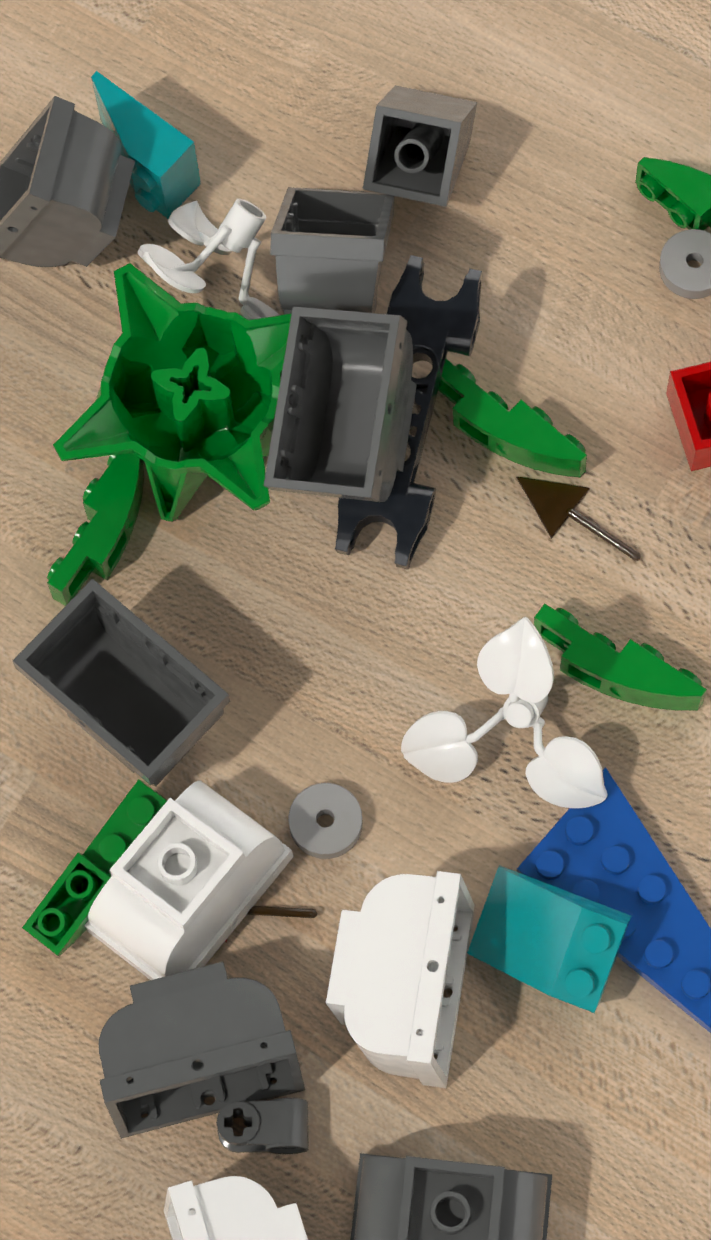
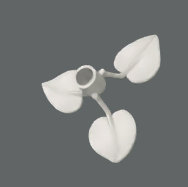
M236 199L219 229L206 218L198 201L182 205L171 213L168 223L177 233L196 245H205L206 247L191 263L185 264L175 254L155 244H143L138 250V255L168 284L187 293L202 292L206 283L194 272L212 252L220 255H229L232 251L240 253L243 248H248L239 293V302L243 305L240 312L248 320L280 315L262 301L250 297L248 294L255 254L261 244V241L255 238L266 220V215L262 210L246 200Z
M527 617L521 618L514 625L491 638L479 653L477 667L484 684L494 693L509 694L504 706L475 732L467 735L466 724L461 716L453 712L436 711L418 719L408 729L402 740L401 752L409 763L434 780L453 783L467 778L477 765L478 754L471 743L478 741L500 721L506 719L515 728H529L532 726L534 728V750L539 756L528 763L525 774L531 788L539 797L560 807L586 808L602 803L608 796L604 786L600 761L595 752L585 742L577 738L563 736L551 740L546 748L543 746L542 728L545 725V721L540 715L548 703V693L554 681V670L544 640Z

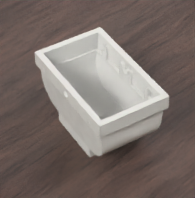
M200 780L196 781L175 801L172 798L168 799L109 870L112 877L93 902L88 914L89 920L84 926L90 934L150 980L204 967L294 857L293 852L279 838Z
M437 871L436 877L411 874L394 875L382 880L371 889L363 902L361 912L342 910L327 992V1006L340 1024L346 1025L349 1034L370 1063L388 1074L419 1079L422 1085L440 1088H446L475 907L461 874ZM454 927H457L458 930L454 932ZM445 989L453 991L449 998L443 997Z
M228 1176L193 1186L191 1180L167 1189L164 1214L172 1240H308L297 1204L293 1203L277 1208L269 1192L251 1179L240 1176Z

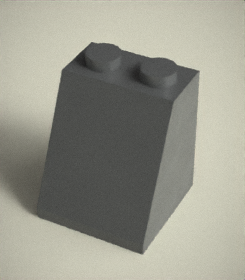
M395 85L376 105L363 190L447 207L470 145L477 102Z

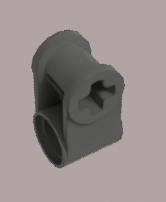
M277 1098L268 1101H233L223 1106L218 1113L216 1123L219 1141L224 1148L231 1152L298 1154L309 1150L308 1102L306 1100ZM235 1118L244 1119V1124L247 1127L243 1130V1136H234L233 1129L230 1128L234 1125Z

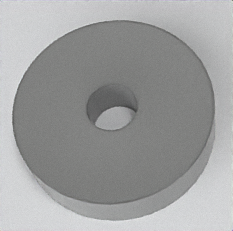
M698 229L684 230L673 235L665 243L661 251L659 272L663 283L676 295L689 299H700L711 295V233ZM695 260L698 261L701 264V266L698 268L690 267L687 264V262Z
M319 783L304 789L294 799L289 810V828L295 844L304 853L315 858L331 859L347 853L357 843L362 832V811L357 799L350 791L336 784ZM322 815H330L334 818L333 824L329 827H321L318 825L317 820Z

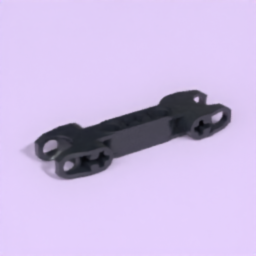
M413 255L410 256L406 268L392 292L387 310L388 315H400L407 320L406 329L411 335L413 344V364L417 361H427L432 365V370L426 377L411 378L417 384L414 404L419 414H412L410 434L407 447L411 450L410 456L404 462L403 472H396L392 491L385 502L339 498L338 529L335 546L337 553L350 555L362 528L373 522H384L394 527L397 532L394 564H396V567L407 570L428 529L435 500L436 488L414 482L431 421L441 375L448 351L466 356H471L480 325V294L483 280L482 271L470 268L456 296L446 301H435L425 296L422 291L425 264L423 258Z

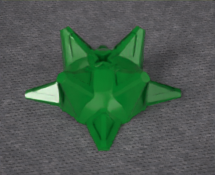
M131 263L115 270L114 278L122 334L112 347L95 402L53 444L60 460L68 461L126 453L135 454L145 462L160 517L162 520L169 522L177 520L207 475L253 511L267 506L270 503L268 488L264 487L266 472L263 456L269 455L291 314L248 320L236 312H226L206 307L199 303H180Z

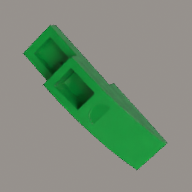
M643 157L638 162L635 183L640 193L647 200L659 203L668 211L671 220L680 228H687L689 230H705L708 226L711 228L710 174L667 160Z
M446 359L438 391L455 404L452 411L453 425L491 452L531 469L578 478L586 472L587 454H585L584 446L571 434L564 436L553 427L551 418L537 406L531 408L524 401L520 400L508 411L506 402L493 391L487 393L476 384L475 377L465 366L461 364L455 366Z
M133 453L110 455L107 462L108 468L100 479L94 478L89 483L83 494V506L90 523L85 521L80 525L73 537V547L65 558L59 557L53 563L47 576L49 580L47 585L52 598L64 606L76 596L92 572L108 580L130 540L138 517L144 484V461Z
M544 603L535 615L534 626L542 639L563 652L560 671L579 683L616 699L650 708L698 711L703 704L707 689L702 686L701 680L687 669L680 668L677 670L666 663L663 655L651 645L642 643L640 646L630 639L619 653L616 651L615 644L609 638L598 632L592 635L580 627L578 620L565 609L556 608L554 610Z
M138 779L83 854L79 852L76 854L22 928L57 956H61L87 930L84 925L89 920L90 908L102 888L112 877L109 870L168 800L144 781Z

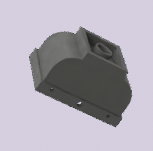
M54 96L0 161V258L36 267H57L65 265L70 261L87 267L116 238L135 160L120 155L122 147L117 136L99 122L75 111V104Z
M287 188L271 231L270 255H275L278 294L284 315L291 314L293 307L375 313L381 267L394 216L395 196L365 191Z
M305 307L292 308L264 487L273 491L385 502L388 499L394 485L396 472H403L417 386L411 380L413 344L411 335L406 329L407 320L400 315Z
M93 578L13 660L15 668L60 706L69 718L133 773L136 772L149 785L155 787L223 716L224 707L230 702L229 694Z
M224 962L130 985L133 1004L127 1005L115 1012L105 1023L99 1037V1055L104 1079H100L103 1099L121 1139L217 1114L229 1102L267 1101L305 1091L291 1030H285L280 1006L275 995L268 987L256 980L249 978L228 979ZM272 1080H277L276 1083H271ZM207 1097H214L215 1102L212 1105L205 1104V1099ZM143 1114H148L147 1117H142Z
M360 1153L350 1240H547L552 1174L507 1170L502 1166L411 1156L399 1158Z

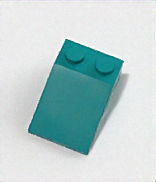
M96 71L91 76L100 120L119 139L122 147L120 155L135 160L130 184L135 192V198L149 212L156 210L169 219L171 213L180 207L201 184L195 143Z
M499 865L467 954L551 997L595 1013L632 916Z

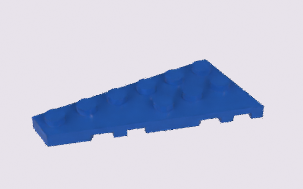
M605 767L602 771L604 786L608 794L607 798L602 803L594 806L569 808L519 865L517 872L631 915L632 917L617 957L711 1033V928Z

